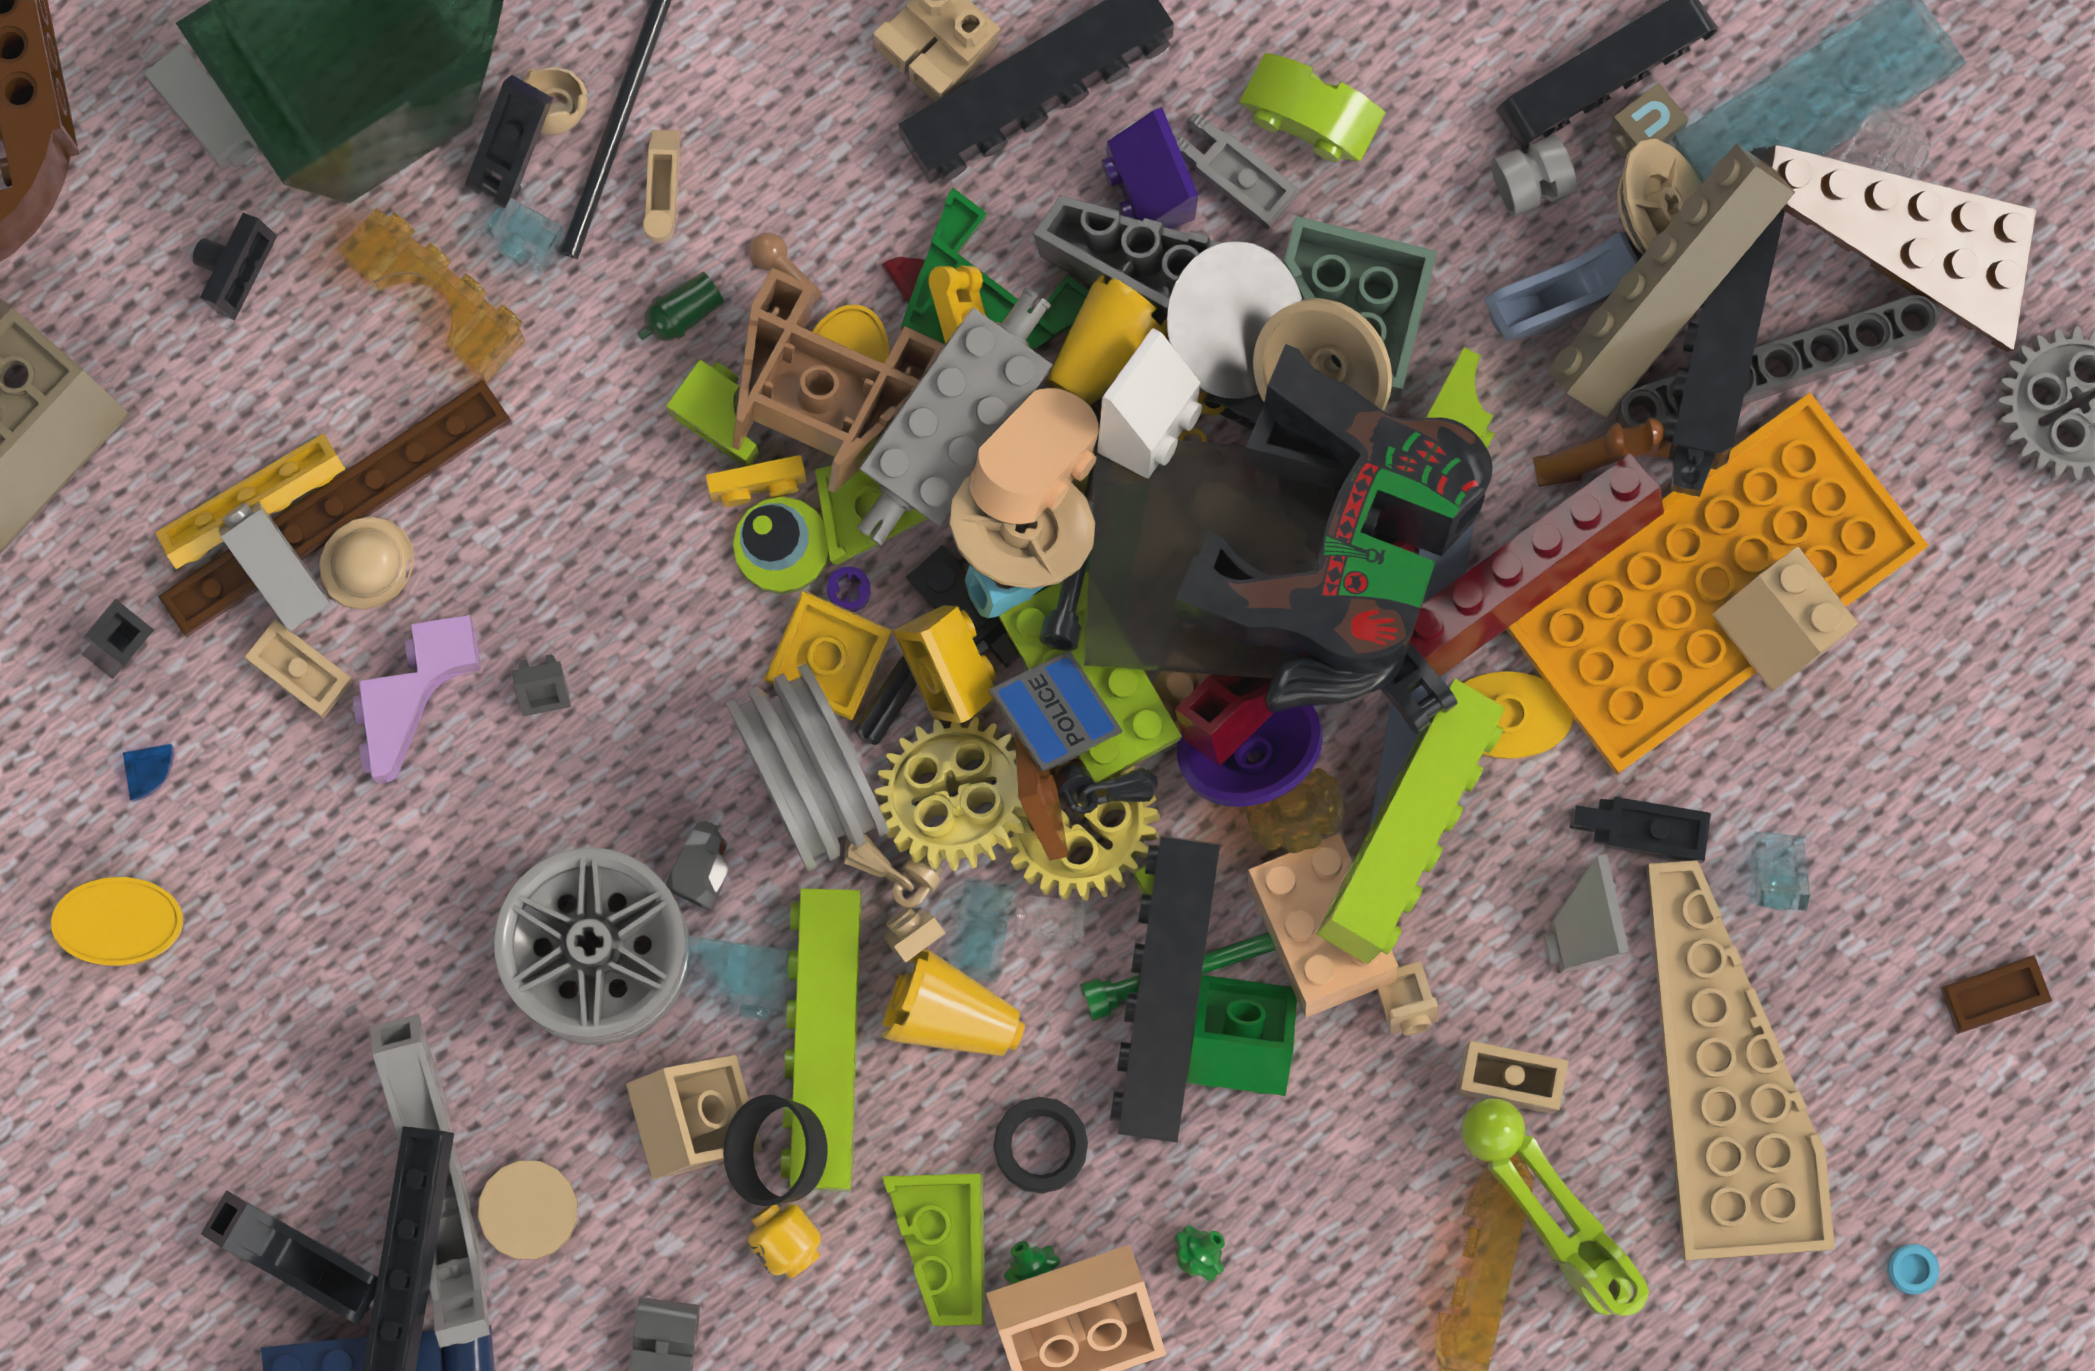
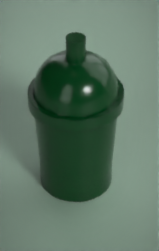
M702 271L666 294L653 298L644 315L646 327L637 332V335L642 341L650 335L662 341H671L675 338L679 340L685 336L686 331L723 305L724 300L709 276Z

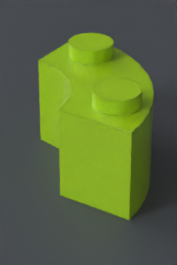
M1264 53L1239 100L1245 108L1254 114L1252 120L1259 127L1274 133L1282 130L1313 145V151L1317 155L1334 163L1339 162L1340 159L1361 162L1386 114L1377 104L1341 81L1339 85L1326 84L1313 73V67L1271 53Z

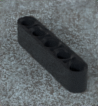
M1668 0L1516 92L1502 102L1496 111L1522 151L1527 150L1529 143L1541 135L1544 138L1549 137L1571 123L1569 118L1581 111L1587 114L1610 100V93L1622 86L1626 90L1651 75L1649 72L1651 68L1661 62L1667 65L1691 50L1689 45L1701 38L1704 41L1708 40L1718 31V27L1700 0Z

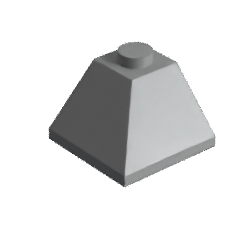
M1607 854L1597 856L1585 869L1550 923L1549 929L1551 934L1543 935L1547 960L1549 964H1558L1560 974L1616 963L1629 952Z

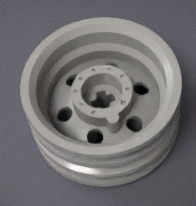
M805 662L797 666L799 677L788 681L783 673L774 678V690L777 696L769 699L766 693L756 686L747 691L751 699L750 701L739 706L733 697L725 701V704L806 870L809 872L817 868L813 858L826 853L830 861L840 857V844L837 838L845 835L847 840L858 848L867 844L864 833L875 829L879 837L889 833V830L860 767L861 762L844 727L840 726L814 674Z
M588 847L563 851L542 860L529 869L508 893L500 909L494 935V953L501 981L512 1000L531 1020L550 1034L570 1042L585 1045H605L633 1038L655 1025L665 1016L679 997L690 965L691 946L688 926L683 912L669 888L653 870L639 860L627 854L604 848ZM619 893L625 896L627 905L625 909L615 913L609 909L608 901L612 895ZM564 895H572L577 900V908L571 914H565L559 910L558 902ZM594 932L599 941L604 943L602 948L595 947L596 955L588 956L587 952L582 947H579V942L587 941L586 934ZM641 936H647L652 941L651 950L644 955L636 953L633 947L635 940ZM543 938L550 940L553 945V951L545 957L537 956L533 949L535 942ZM616 980H623L628 986L626 994L620 998L612 997L609 993L611 983ZM566 981L575 982L578 986V993L572 999H564L559 994L561 984Z

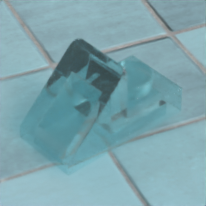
M1755 831L1749 903L1781 911L1789 909L1807 911L1810 889L1804 836Z
M966 878L957 918V930L950 964L972 979L998 982L1015 886Z

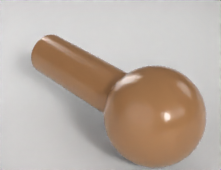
M762 233L752 240L749 247V256L756 267L762 270L775 268L815 286L787 258V246L780 236L774 233ZM817 287L815 289L813 304L821 296V291Z

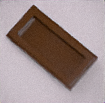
M2035 955L1940 988L1957 1034L2052 1002Z

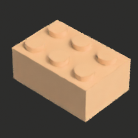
M1340 833L1248 869V886L1267 931L1273 940L1277 954L1305 1018L1377 990L1386 984L1389 985L1397 982L1399 966L1392 950L1388 955L1380 952L1370 963L1366 964L1316 935L1353 862Z
M1130 1244L986 1293L1012 1371H1122L1166 1355L1146 1287Z

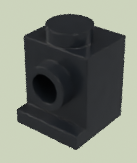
M115 599L83 637L91 644L82 655L113 679L154 629Z

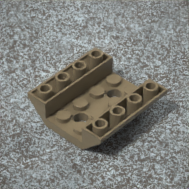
M1 298L0 554L130 416L81 367ZM14 365L26 366L29 372L27 382L22 387L15 389L6 387L4 384L5 372Z

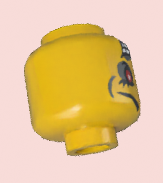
M787 1204L781 1208L778 1205L765 1206L751 1218L756 1227L750 1232L747 1244L771 1275L779 1276L785 1274L788 1279L793 1278L820 1257L821 1254L817 1249L822 1241V1236L799 1205Z

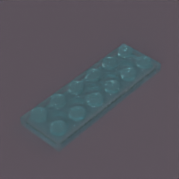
M1887 0L1674 136L1672 141L1683 157L1691 164L1702 184L1713 172L1718 161L1725 157L1735 144H1738L1748 152L1753 151V148L1765 146L1768 149V147L1779 145L1825 156L1963 68L1966 61L1923 0Z

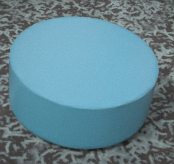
M1909 1244L1893 1252L1888 1261L1887 1273L1896 1289L1905 1294L1916 1295L1930 1290L1935 1285L1939 1276V1263L1934 1253L1927 1247L1919 1244Z

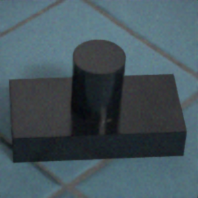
M243 212L226 246L207 238L201 239L194 248L193 263L213 273L200 298L217 313L235 321L277 235L259 218Z

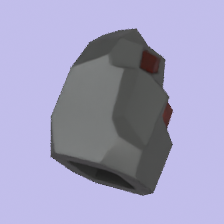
M707 821L696 824L666 882V886L671 893L711 911L723 888L724 879L729 871L724 860L727 842L718 832L717 825Z

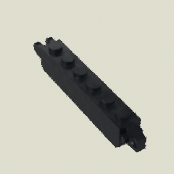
M1765 146L1753 148V151H1749L1765 163L1767 155ZM1782 209L1699 307L1702 308L1699 323L1689 322L1683 351L1692 353L1688 369L1679 367L1672 396L1681 397L1678 414L1668 413L1664 429L1663 441L1671 443L1668 459L1673 460L1672 491L1700 497L1710 470H1716L1728 463L1785 211Z

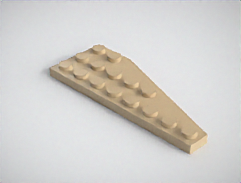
M1695 860L1648 864L1646 866L1683 1261L1835 1250L1824 1145L1819 1134L1815 1132L1805 1109L1807 1108L1800 1091H1797L1784 1062L1786 1059L1756 991L1750 985L1737 948L1731 942L1720 917L1722 914L1699 862Z

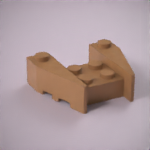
M771 268L751 304L732 447L737 450L740 449L754 421L835 457L828 490L835 493L859 471L858 467L945 344L904 326L885 364L804 329L812 314L816 287L775 268Z

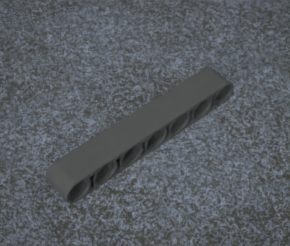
M1919 295L1907 296L1756 347L1753 353L1742 406L1917 347L1926 340L1936 327L1938 320L1936 307L1926 297ZM1911 313L1919 317L1922 322V330L1911 331L1907 329L1902 323L1901 315ZM1860 328L1871 330L1877 337L1878 344L1872 347L1864 346L1858 341L1856 330ZM1819 343L1827 346L1832 352L1833 359L1829 362L1818 361L1813 357L1810 345ZM1777 359L1783 362L1787 368V376L1778 378L1769 374L1765 368V361ZM1677 374L1628 392L1617 410L1616 423H1620L1622 428L1642 425L1632 420L1628 413V407L1639 404L1645 406L1650 411L1652 419L1661 422L1665 429L1668 413L1678 414L1680 407L1675 401L1674 396H1672Z

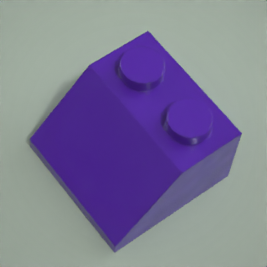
M1162 107L1151 111L1107 141V158L1102 159L1101 163L1110 186L1113 187L1119 184L1125 201L1119 203L1122 216L1143 221L1144 218L1161 222L1163 227L1169 229L1195 220L1198 193Z

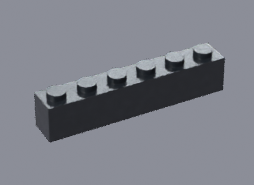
M1104 0L899 123L900 138L929 183L938 178H941L943 182L950 181L966 170V161L982 153L983 157L994 155L1007 145L1008 140L1006 137L1022 128L1025 133L1031 132L1043 125L1049 118L1047 113L1059 105L1063 104L1065 108H1071L1083 101L1089 95L1088 88L1102 79L1106 84L1115 82L1130 70L1128 64L1142 55L1147 60L1160 55L1170 46L1169 39L1173 37L1174 23L1159 0Z
M1160 835L1159 846L1149 844L1145 874L1155 875L1152 895L1142 894L1138 923L1148 924L1145 944L1135 943L1131 973L1140 974L1138 994L1128 992L1124 1022L1133 1023L1131 1043L1121 1041L1117 1071L1126 1072L1124 1092L1114 1091L1110 1114L1111 1121L1119 1122L1118 1134L1178 1143L1220 850L1219 843Z

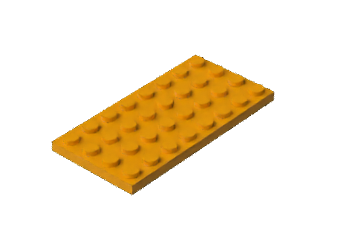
M1810 392L1733 447L1730 451L1728 463L1716 470H1710L1700 497L1675 491L1671 492L1662 499L1663 515L1506 629L1616 776L1757 673L1716 622L1712 614L1757 576L1797 546L1845 607L1851 605L1929 546Z

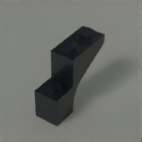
M227 1190L225 1191L201 1235L359 1325L364 1314L374 1304L378 1276L334 1249L294 1229L270 1213Z

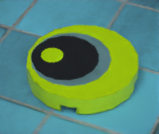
M783 496L765 499L747 510L737 524L733 540L736 563L746 579L762 591L780 595L799 592L811 585L810 583L814 582L827 566L829 550L824 521L815 509L801 500Z

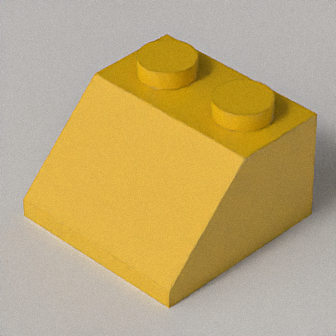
M943 605L893 630L932 719L963 723L972 718L993 700L989 689L994 687L993 682L996 681V674L988 658L985 655L980 656L973 641V638L977 635L975 626L964 610L960 611L958 606Z

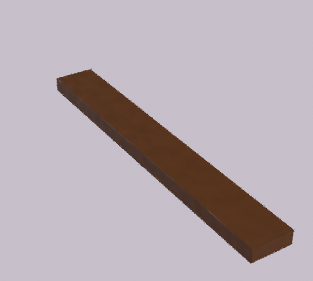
M481 380L274 518L273 521L300 559L304 560L325 546V543L337 529L354 519L370 516L509 423L511 419L485 381ZM228 549L158 597L187 638L259 589L230 549Z

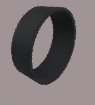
M762 1095L746 1102L732 1118L724 1140V1165L731 1185L746 1201L758 1206H771L800 1200L817 1186L825 1170L828 1155L825 1130L817 1115L807 1106L775 1095ZM788 1107L798 1118L804 1132L805 1160L796 1183L786 1194L778 1196L770 1192L758 1177L753 1156L754 1143L757 1132L764 1120L774 1111Z

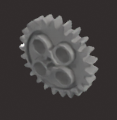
M2076 326L2071 331L2069 338L2066 339L2062 330L2056 328L2051 333L2050 343L2040 334L2032 341L2034 351L2023 346L2016 353L2021 363L2011 360L2006 365L2005 371L2012 378H2002L1997 388L2009 394V396L1999 398L1995 402V407L2008 411V414L1997 422V426L2003 428L2012 427L2013 433L2004 443L2006 445H2013L2020 442L2023 448L2016 459L2021 461L2030 455L2036 459L2033 465V473L2036 474L2047 465L2051 467V481L2055 482L2064 471H2068L2070 483L2076 484L2081 479L2083 471H2085L2088 479L2093 483L2095 482V398L2082 410L2075 408L2047 426L2041 427L2038 424L2039 419L2048 417L2061 410L2070 399L2073 402L2078 401L2095 390V331L2085 340L2083 339L2080 326ZM2084 364L2093 371L2094 382L2085 383L2079 380L2074 372V365ZM2043 386L2048 389L2053 398L2052 404L2042 405L2038 403L2033 397L2032 387ZM2057 428L2070 429L2076 436L2077 446L2067 447L2063 445L2057 438Z

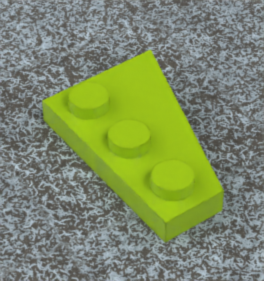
M983 1174L882 1176L886 1191L890 1195L897 1215L896 1220L901 1235L906 1241L914 1265L913 1270L932 1325H986Z

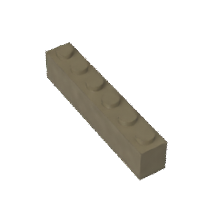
M1735 144L1729 153L1718 161L1709 177L1694 195L1684 202L1675 218L1661 234L1654 238L1645 254L1621 278L1616 289L1601 307L1591 314L1586 325L1571 343L1561 350L1556 361L1548 369L1566 394L1605 418L1609 416L1795 194V191L1775 169L1738 144Z

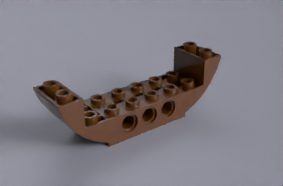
M0 0V141H3L6 157L0 159V169L6 187H11L0 190V262L14 254L37 232L52 211L61 192L71 156L79 155L48 0Z

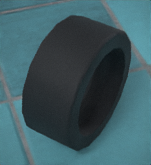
M1035 1097L1022 1100L1006 1111L996 1127L993 1146L998 1167L1008 1181L1024 1191L1043 1194L1060 1190L1077 1177L1085 1164L1088 1139L1083 1122L1072 1108L1057 1099ZM1036 1116L1051 1117L1061 1123L1068 1132L1071 1144L1069 1156L1063 1166L1053 1173L1044 1175L1032 1174L1021 1168L1014 1159L1011 1148L1012 1137L1017 1127L1028 1118Z

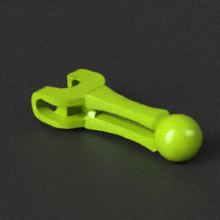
M1498 1098L1483 1099L1471 1106L1466 1112L1461 1125V1135L1466 1148L1476 1158L1488 1162V1171L1502 1184L1528 1217L1542 1239L1553 1261L1559 1263L1565 1278L1588 1308L1602 1315L1629 1316L1639 1312L1645 1305L1649 1295L1645 1279L1626 1253L1606 1235L1604 1225L1584 1207L1565 1185L1544 1156L1535 1138L1525 1135V1122L1519 1110L1510 1102ZM1517 1154L1532 1170L1574 1231L1567 1236L1542 1207L1522 1180L1509 1158ZM1612 1281L1616 1285V1295L1614 1298L1608 1290L1609 1284Z

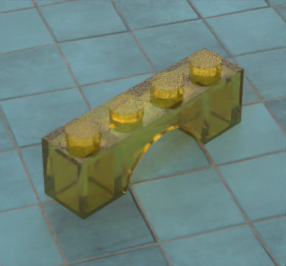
M376 208L338 249L343 261L379 292L397 284L418 283L429 286L442 294L450 303L452 313L451 329L446 341L450 352L488 383L525 343L526 340L519 329L523 322L505 305L501 304L495 309L483 298L487 294L486 290L471 276L465 273L460 279L448 269L447 266L451 261L436 246L429 243L424 248L411 236L415 233V230L395 212L390 217H387Z

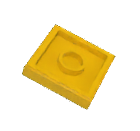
M804 590L799 597L763 681L774 685V678L783 673L788 681H791L800 676L797 666L806 662L833 712L847 719L854 720L893 630Z

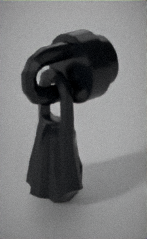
M1071 764L1058 771L1055 777V784L1058 791V799L1061 803L1065 804L1073 813L1086 814L1095 810L1098 805L1109 802H1150L1158 786L1157 776L1149 769L1139 768L1120 777L1095 783L1087 769ZM1106 789L1105 796L1097 797L1095 791Z

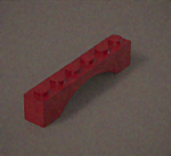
M1375 532L1374 538L1416 554L1414 546ZM1265 646L1244 662L1226 671L1208 676L1175 708L1184 740L1214 763L1221 766L1274 713L1266 709L1264 697L1276 668L1281 661L1289 659L1271 646Z

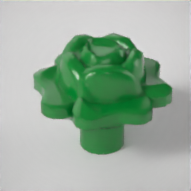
M1187 1225L1183 1232H1178L1174 1238L1178 1246L1175 1254L1178 1266L1182 1271L1189 1273L1193 1277L1202 1276L1207 1281H1213L1216 1275H1220L1224 1271V1266L1221 1262V1249L1225 1246V1241L1219 1232L1211 1231L1208 1233L1207 1231H1198L1192 1226Z
M1021 1241L1016 1243L1011 1249V1254L1015 1260L1010 1262L1011 1268L1004 1273V1279L1012 1285L1053 1271L1060 1264L1061 1260L1057 1255H1054V1249L1051 1245L1045 1246L1042 1249L1038 1246L1031 1248L1028 1242Z

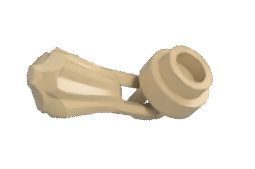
M863 834L867 843L857 848L848 840L844 845V864L878 877H885L895 883L892 896L895 902L903 908H914L920 905L929 892L933 893L941 882L939 877L943 872L941 866L939 865L936 870L932 869L927 855L918 863L913 862L912 858H909L902 867L903 873L901 874L892 868L889 860L867 834ZM912 881L920 888L912 898L905 899L902 896V891L904 889L912 892L914 890Z

